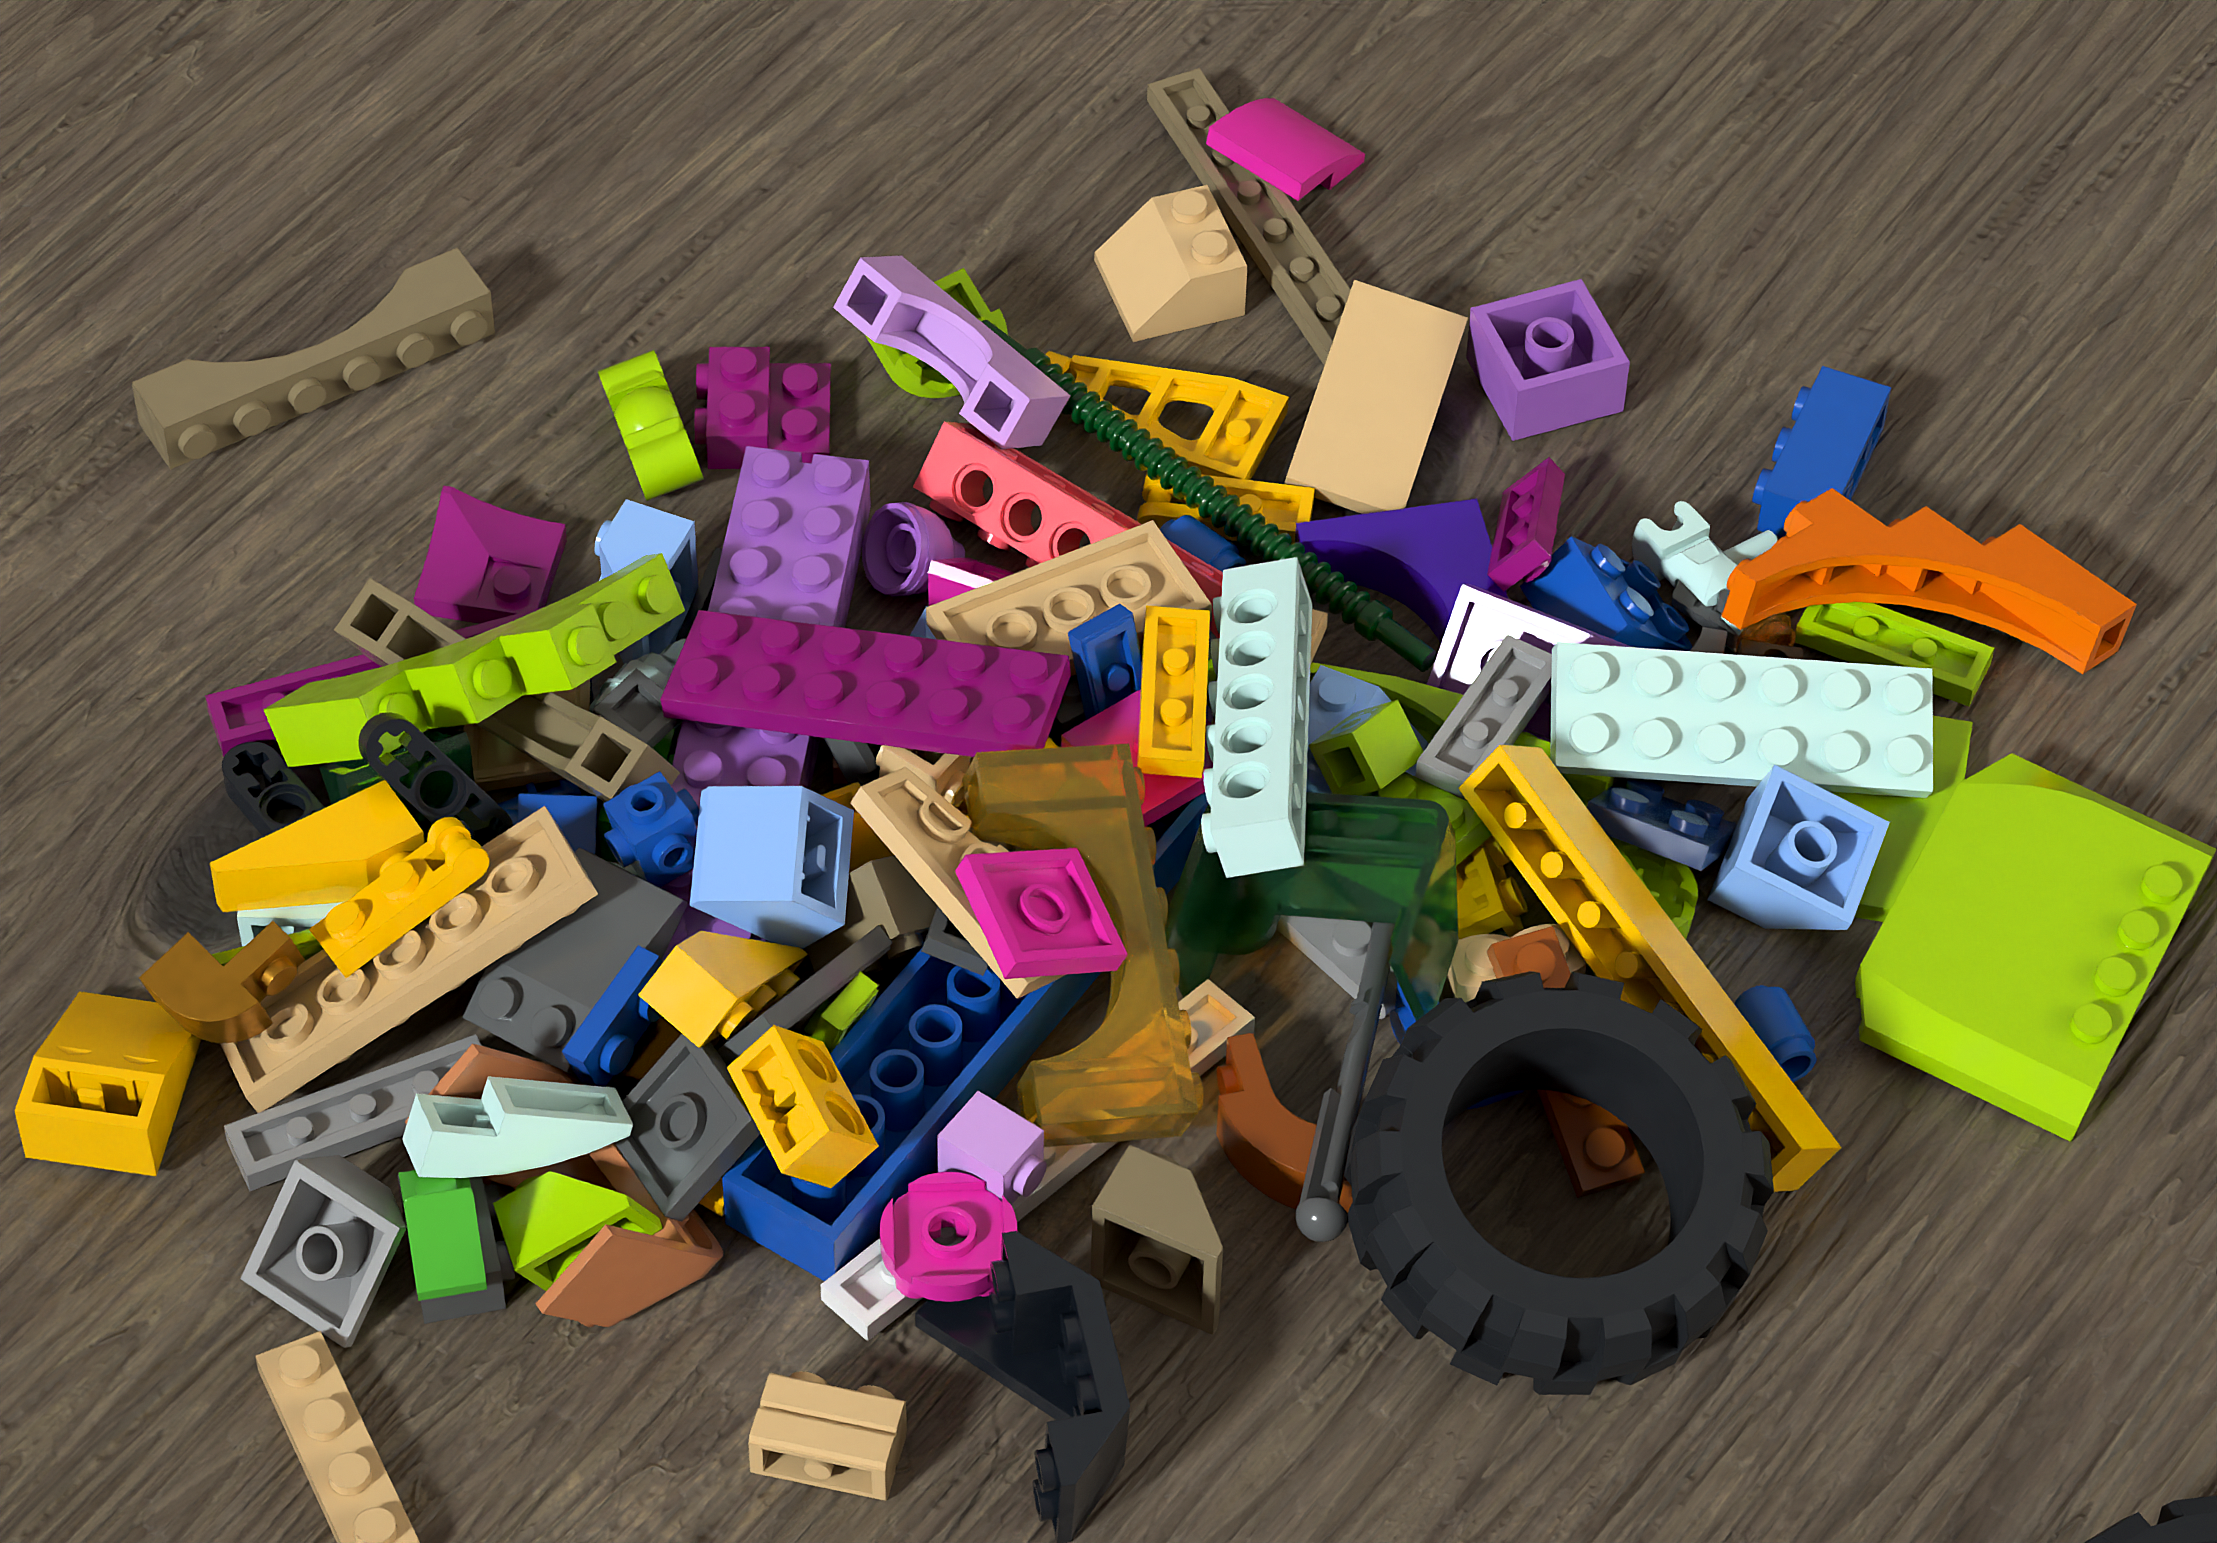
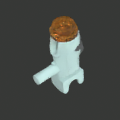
M1679 501L1675 504L1674 513L1678 517L1671 531L1659 528L1650 519L1644 518L1638 522L1632 539L1633 557L1635 560L1644 563L1656 575L1659 581L1666 578L1675 588L1671 605L1702 627L1728 631L1726 646L1734 654L1741 639L1793 647L1796 633L1791 628V619L1785 612L1774 614L1741 630L1722 617L1730 592L1727 589V581L1730 574L1744 559L1750 558L1752 560L1772 548L1778 541L1772 531L1767 530L1722 551L1709 538L1710 525L1690 504L1684 501Z

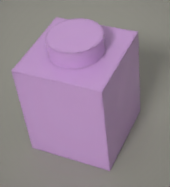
M980 1091L975 1093L937 1135L938 1173L959 1172L973 1175L985 1181L986 1190L995 1194L1001 1202L1002 1195L1011 1205L1020 1195L1024 1197L1029 1196L1038 1187L1046 1172L1044 1130Z

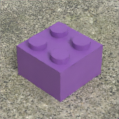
M1582 279L1471 308L1466 358L1512 441L1619 413L1624 410L1630 361Z

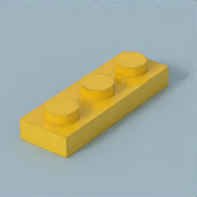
M1146 605L1143 629L1137 773L1202 778L1205 758L1209 610Z

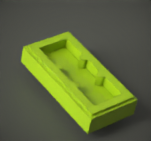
M860 971L833 1002L829 999L823 1002L806 1024L804 1031L811 1038L823 1041L829 1053H831L872 1006L878 993V984Z

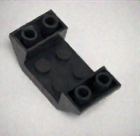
M1011 1231L1002 1233L1001 1260L991 1261L990 1263L994 1292H989V1304L996 1333L1008 1332L1013 1356L1058 1348V1358L1064 1384H1075L1078 1406H1073V1417L1046 1422L1045 1449L1035 1450V1465L1038 1479L1032 1482L1035 1506L1040 1522L1052 1520L1056 1542L1068 1543L1073 1540L1124 1467L1130 1403L1100 1281L1021 1233Z

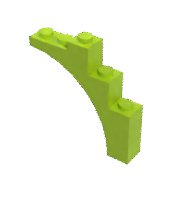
M663 554L645 555L610 576L519 619L474 637L403 661L343 677L309 682L263 710L288 767L363 759L358 746L359 734L365 723L375 715L385 712L400 714L422 733L432 728L479 723L523 695L572 690L615 664L617 661L614 655L685 612V608ZM404 731L396 737L388 732L380 737L378 742L382 744L384 750L379 757L401 746L399 739Z

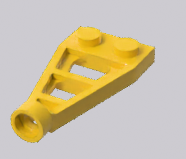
M1048 351L1045 354L1050 358L1051 364H1059L1062 367L1063 374L1071 373L1075 377V383L1083 382L1087 385L1088 392H1097L1100 396V402L1105 401L1103 398L1111 385L1150 392L1151 395L1139 415H1132L1122 411L1125 414V420L1134 419L1137 422L1138 429L1145 428L1150 432V439L1159 438L1162 440L1163 448H1173L1176 458L1185 457L1188 460V468L1190 466H1197L1200 468L1202 475L1251 480L1288 412V396L1231 377L1073 355L1070 358L1052 351ZM1172 401L1205 404L1214 410L1199 439L1187 440L1181 438L1159 423L1158 418L1167 403ZM1112 405L1113 411H1114V410H1120V409H1118L1117 407H1115V406Z

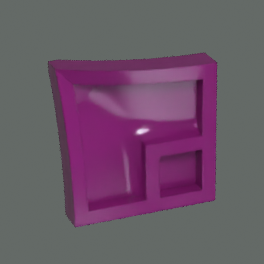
M443 485L429 549L414 595V604L434 617L479 624L545 607L567 542L566 524L545 521L511 512L476 499L454 487Z

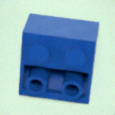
M1571 536L1551 555V563L1538 577L1520 585V588L1534 609L1631 647L1690 651L1693 647L1685 635L1689 631L1688 624L1673 607L1664 603L1657 592L1661 584L1656 575L1644 563L1638 560L1629 563L1619 558L1610 548L1603 544H1598L1594 547Z

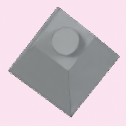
M340 1155L295 1160L240 1279L316 1330L321 1331L322 1334L343 1348L351 1347L407 1228L391 1189Z

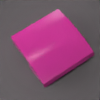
M1275 98L1258 99L1226 114L1209 126L1206 145L1297 201L1319 184L1328 190L1332 189L1364 163L1365 153Z

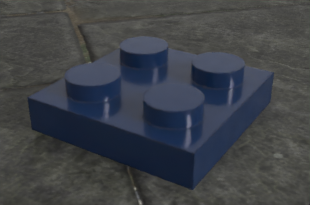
M1628 778L1627 782L1620 780L1588 801L1586 808L1608 836L1700 871L1727 851L1737 826L1736 823L1722 819L1724 812L1720 808L1699 800H1687L1685 805L1663 797L1664 789L1661 786L1644 779Z

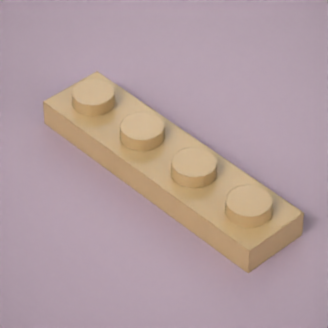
M321 1331L256 1355L259 1374L336 1542L420 1543Z

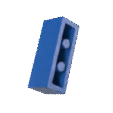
M1825 366L1821 367L1812 388L1801 387L1792 412V420L1796 422L1792 429L1787 427L1781 429L1772 456V461L1776 462L1773 470L1762 469L1755 486L1752 502L1761 505L1758 531L1765 532L1770 530L1776 537L1782 538L1786 536L1787 532L1784 531V523L1791 510L1801 501L1806 500L1809 502L1831 488L1851 501L1884 429L1891 387Z

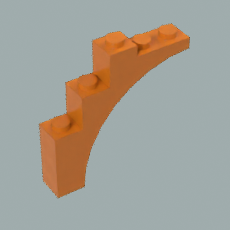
M1831 488L1809 502L1804 500L1798 503L1785 520L1784 531L1787 532L1786 536L1780 538L1768 551L1752 560L1750 558L1744 559L1735 567L1727 581V589L1730 592L1722 617L1741 630L1774 614L1812 605L1849 602L1906 605L1951 614L1998 629L2044 650L2071 668L2084 674L2119 651L2137 604L2021 524L1997 538L1991 536L1981 544L1927 506L1903 520L1897 518L1886 526Z

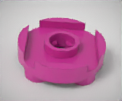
M959 1172L928 1174L909 1183L908 1192L899 1197L894 1205L892 1198L885 1207L880 1222L882 1259L887 1270L895 1278L896 1288L901 1294L909 1298H926L935 1301L953 1302L977 1296L986 1297L989 1296V1292H994L990 1263L991 1261L1001 1260L1002 1233L1017 1231V1219L1012 1205L1003 1195L1001 1202L995 1194L987 1191L985 1181L973 1175ZM945 1227L955 1228L957 1237L966 1238L964 1241L953 1246H944L933 1240L941 1236V1228Z

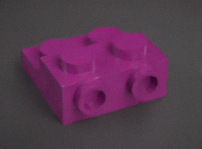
M709 347V363H697L696 367L697 400H707V408H695L694 420L695 444L707 445L708 469H741L746 446L801 452L802 462L811 464L814 454L830 456L831 363H770V347Z

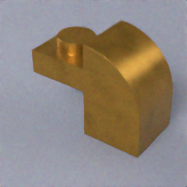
M272 921L224 966L187 932L146 970L139 979L155 1001L187 1032L209 1042L234 1043L252 1038L274 1024L260 1002L266 996H274L283 991L293 981L297 974V968L305 959L292 939Z

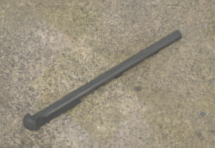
M1380 893L1357 998L1351 1002L1349 1013L1354 1014L1355 1018L1346 1043L1337 1088L1335 1091L1331 1087L1323 1095L1301 1198L1296 1209V1222L1300 1231L1307 1238L1316 1242H1328L1336 1239L1344 1232L1348 1224V1214L1339 1204L1345 1178L1344 1172L1352 1129L1359 1114L1404 904Z

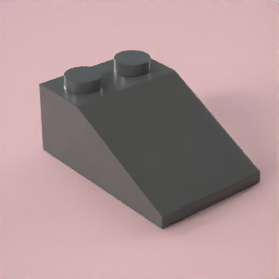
M578 848L575 851V855L594 885L598 895L582 904L571 915L559 919L525 941L514 952L505 954L488 965L462 1017L549 1064L574 1075V1071L562 1053L564 1047L638 945L660 956L662 960L689 903L582 848Z

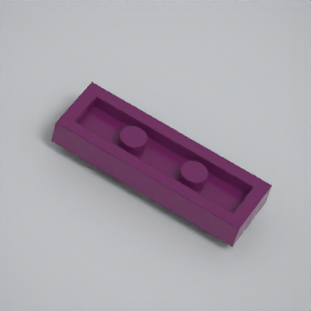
M1550 457L1503 491L1487 573L1503 592L1520 579L1524 582L1532 581L1552 561L1551 555L1554 537L1557 532L1556 525L1559 508L1562 503L1561 496L1565 473Z

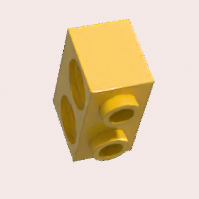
M773 1025L727 1067L782 1174L832 1188L879 1147L823 1041Z

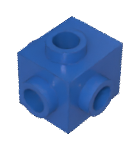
M659 771L642 782L627 787L619 795L603 803L612 830L605 833L604 837L614 857L623 868L631 865L640 878L658 887L664 886L693 869L699 807L685 788L675 792Z

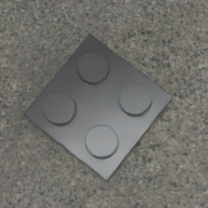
M683 1034L679 1036L622 1101L633 1123L630 1136L614 1142L663 1215L681 1222L761 1134L727 1069L728 1066L712 1043L708 1042L701 1048H698Z

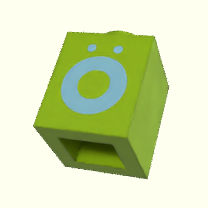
M1398 699L1352 713L1308 745L1336 802L1381 790L1415 765L1424 752Z

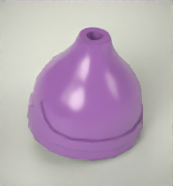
M908 502L889 503L878 509L867 524L862 542V562L866 577L874 589L892 597L910 596L927 592L928 571L932 560L965 557L963 545L952 538L950 530L941 518L925 508Z

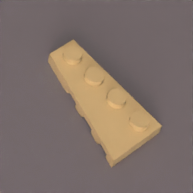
M907 767L860 786L850 804L1017 999L1065 976L1053 975L1004 979L955 870L966 854L1009 852L1001 844L996 847L980 841L968 831L971 820Z

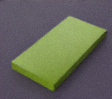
M1933 715V792L1927 798L1832 792L1890 822L1854 917L1884 922L1957 785L1965 780L1973 722Z

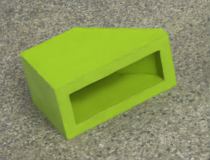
M552 1171L524 1180L516 1187L515 1191L493 1203L515 1272L545 1291L551 1287L605 1224L648 1235H653L663 1229L658 1216L629 1196Z

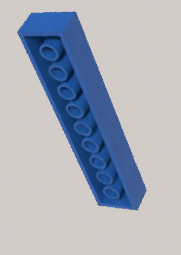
M1078 768L1042 809L1029 851L1077 848L1123 945H1125L1206 849L1201 819L1202 814L1211 813V807L1204 792L1143 829H1140ZM920 950L830 1053L879 1147L835 1186L828 1188L782 1174L760 1134L722 1177L725 1224L819 1279L826 1281L877 1240L880 1236V1222L883 1211L893 1198L894 1205L899 1197L908 1192L909 1183L935 1171L938 1167L937 1135L977 1091L994 1100L1101 972L1067 974L1017 999L989 965L982 976Z

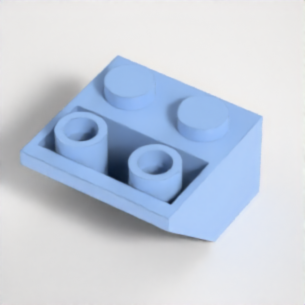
M803 786L707 787L701 791L690 906L772 943L799 947L801 949L845 925L854 810Z

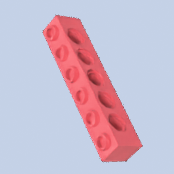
M944 421L913 485L915 489L932 498L929 506L937 513L959 522L965 518L980 527L977 535L985 542L1008 551L1013 547L1027 555L1028 558L1025 564L1029 568L1079 549L1080 541L1085 533L1092 544L1141 525V523L1016 449H1001L969 423ZM989 476L993 483V494L991 499L986 502L983 495V485ZM1038 505L1041 510L1042 521L1039 529L1035 532L1031 524V514L1034 507ZM1167 539L1211 602L1212 621L1210 622L1209 630L1217 638H1220L1214 620L1213 598L1222 596L1223 572Z

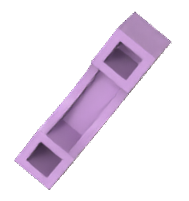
M903 256L860 257L833 306L836 311L873 342L911 354L944 375L957 388L963 398L964 406L959 414L1001 449L1042 446L1070 398L1067 392Z

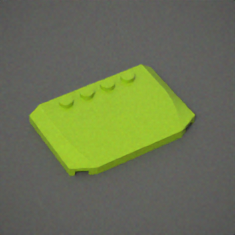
M2013 753L2005 756L1957 785L1860 964L1855 977L1856 998H1860L1862 1017L1859 1026V1040L2072 1142L2101 1080L2217 849Z

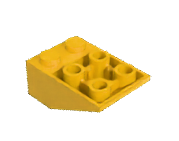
M79 991L33 1056L14 1110L25 1158L157 1176L201 1039L187 1032L157 1002Z

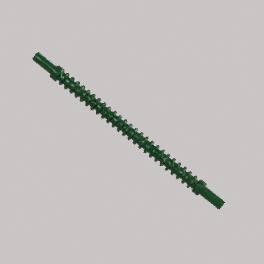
M988 320L981 321L1070 395L1061 411L1062 414H1072V421L1076 424L1084 423V428L1088 433L1097 432V439L1101 443L1109 442L1110 449L1113 452L1122 451L1124 460H1135V467L1139 471L1147 470L1148 477L1151 480L1160 479V485L1163 489L1169 490L1173 488V496L1177 499L1186 498V505L1190 509L1199 507V515L1202 518L1211 517L1212 525L1216 528L1224 526V532L1228 537L1237 536V542L1241 547L1250 545L1251 554L1253 556L1263 555L1264 563L1297 557L1309 595L1316 593L1315 599L1320 605L1329 603V611L1333 615L1342 613V621L1345 624L1354 623V630L1368 641L1380 640L1421 672L1427 671L1433 665L1437 652L1394 621L1393 611L1379 600L1370 601V594L1367 591L1357 593V585L1353 581L1343 583L1344 575L1341 572L1336 571L1330 574L1331 566L1329 563L1320 562L1317 564L1318 557L1314 552L1304 554L1305 549L1302 543L1296 542L1291 544L1292 539L1288 533H1280L1278 535L1279 530L1275 523L1266 524L1265 517L1261 513L1252 515L1253 510L1249 504L1240 505V499L1235 494L1227 496V489L1223 485L1214 486V479L1209 475L1201 477V470L1197 466H1190L1188 468V460L1185 457L1176 458L1173 448H1163V442L1159 438L1150 439V432L1147 429H1138L1137 422L1134 419L1125 420L1124 412L1121 410L1113 411L1112 404L1109 401L1100 402V396L1097 392H1088L1087 385L1083 382L1075 383V377L1071 373L1063 374L1062 367L1059 364H1051L1050 358L1039 349H1026Z

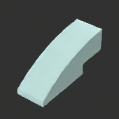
M488 1076L481 1099L416 1093L402 1140L418 1177L469 1178L503 1175L549 1166L591 1153L630 1136L633 1123L616 1088Z

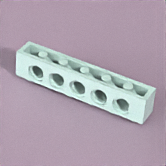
M1294 557L1223 570L1222 596L1213 598L1214 620L1220 638L1211 640V657L1218 679L1217 681L1209 682L1208 685L1209 701L1215 718V724L1207 725L1206 740L1213 768L1204 770V786L1206 797L1211 807V813L1202 814L1201 825L1208 853L1218 852L1226 878L1304 865L1312 602L1298 558Z

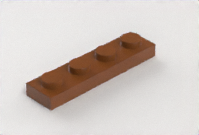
M1553 926L1493 943L1486 951L1496 978L1529 971L1539 972L1543 988H1565L1571 975ZM1538 1090L1577 1198L1641 1178L1645 1171L1629 1128L1625 1123L1602 1107L1583 1098L1551 1090Z

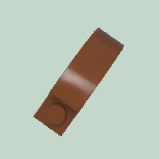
M1253 1032L1227 1037L1226 1065L1217 1066V1082L1220 1095L1218 1096L1216 1135L1229 1161L1251 1185L1275 1201L1296 1210L1301 1198L1317 1124L1295 1116L1277 1099L1271 1088ZM1344 1178L1339 1204L1348 1213L1353 1202L1352 1186Z

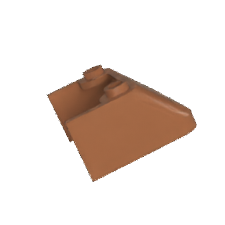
M472 1043L428 1095L481 1099L488 1076L584 1084L578 1080L576 1075L567 1073L553 1065ZM615 1143L591 1153L549 1166L503 1175L482 1176L483 1184L489 1185L494 1181L516 1189L524 1180L552 1171L625 1194L660 1218L663 1229L653 1235L605 1224L535 1303L542 1314L578 1321L587 1327H594L595 1325L612 1327L702 1279L723 1256V1250L719 1242L694 1209L682 1222L663 1215Z

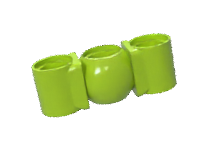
M655 350L598 370L646 501L704 480Z

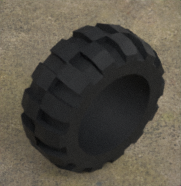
M1529 971L1482 981L1476 997L1467 1002H1464L1462 998H1445L1408 1027L1402 1044L1393 1056L1383 1059L1352 1129L1344 1177L1352 1186L1353 1202L1347 1213L1348 1224L1360 1264L1370 1271L1379 1270L1387 1285L1381 1301L1414 1339H1421L1428 1331H1431L1456 1350L1450 1365L1496 1386L1504 1372L1534 1378L1533 1390L1539 1395H1590L1600 1380L1615 1377L1617 1382L1633 1385L1675 1364L1682 1351L1697 1338H1706L1734 1301L1751 1274L1768 1232L1763 1221L1765 1204L1774 1192L1769 1141L1761 1131L1752 1132L1748 1122V1118L1757 1104L1734 1064L1726 1055L1710 1063L1694 1046L1703 1030L1661 999L1652 1013L1620 1000L1624 987L1623 982L1572 972L1565 988H1543L1540 973ZM1535 1089L1567 1093L1602 1107L1625 1123L1640 1138L1658 1165L1664 1179L1670 1206L1668 1245L1660 1253L1632 1269L1617 1274L1592 1278H1572L1547 1274L1512 1260L1488 1243L1473 1228L1455 1201L1444 1170L1442 1156L1443 1129L1455 1117L1472 1105L1502 1093Z

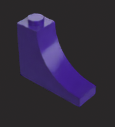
M1477 499L1296 523L1295 543L1300 542L1304 545V554L1314 552L1318 557L1317 564L1320 562L1329 563L1331 566L1330 574L1336 571L1341 572L1344 575V583L1353 581L1356 585L1376 590L1404 604L1430 627L1440 644L1442 643L1462 584H1471L1508 599L1506 590L1503 592L1487 575L1492 545Z

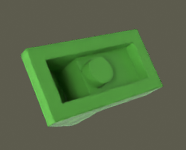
M416 1170L399 1172L418 1301L487 1290L470 1178L418 1177Z

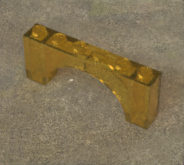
M1129 743L976 752L962 779L968 816L971 820V833L979 840L1004 842L1028 851L1077 848L1128 954L1117 971H1111L1109 1003L1100 1028L1086 1041L1063 1054L1030 1062L1016 1085L1021 1117L1044 1130V1147L1182 1136L1202 1109L1203 1086L1199 1074L1191 1072L1187 1049H1189L1191 1044V1023L1187 1011L1179 1010L1175 989L1178 986L1180 976L1179 960L1175 949L1167 947L1164 931L1168 918L1167 897L1164 889L1156 887L1152 866L1156 860V839L1153 829L1144 826L1141 810L1145 797L1144 776L1140 767H1133Z

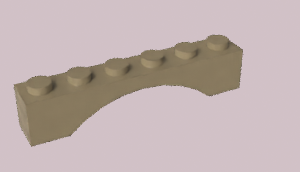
M457 247L404 269L393 289L373 311L349 329L318 345L287 355L255 361L209 362L186 359L133 381L132 388L138 422L171 470L495 334L491 292Z
M372 578L368 579L334 629L335 632L367 658L382 667L465 640L464 637L427 612ZM552 692L523 695L481 722L475 723L591 795L597 796L603 802L609 801L627 787L638 784L659 771L670 785L673 784L680 774L676 768L648 744L605 718L578 707Z

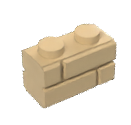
M794 1372L789 1377L770 1373L761 1397L760 1408L757 1409L749 1434L750 1472L886 1501L895 1476L896 1465L899 1463L906 1439V1401L896 1399L889 1391L877 1386L867 1385L859 1387L857 1390L828 1385L823 1378L809 1372Z

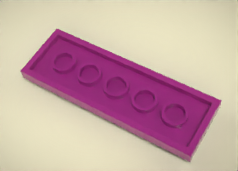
M699 610L660 700L663 715L667 718L1038 765L1071 676L1068 655Z

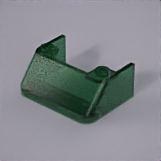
M1306 792L1304 865L1226 878L1218 852L1208 853L1200 823L1156 942V946L1183 998L1210 978L1218 954L1246 955L1264 947L1273 937L1281 915L1395 924L1391 937L1393 952L1389 964L1415 1020H1419L1438 1004L1459 939L1456 836L1446 810L1440 804L1431 800ZM1210 805L1207 806L1204 814L1211 813Z

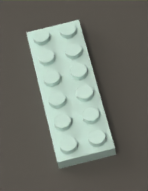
M1557 642L1552 648L1550 760L1559 772L1564 774L1755 787L1759 785L1772 767L1777 765L1829 792L1927 798L1933 792L1932 669Z

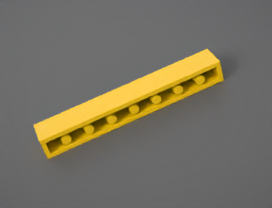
M1499 745L1458 788L1596 976L1624 983L1620 1000L1650 1013L1654 1011L1659 1000H1663L1703 1029L1694 1046L1710 1063L1725 1055L1732 1061L1757 1103L1748 1118L1751 1131H1761L1770 1143L1774 1192L1798 1190L1842 1147L1541 747Z

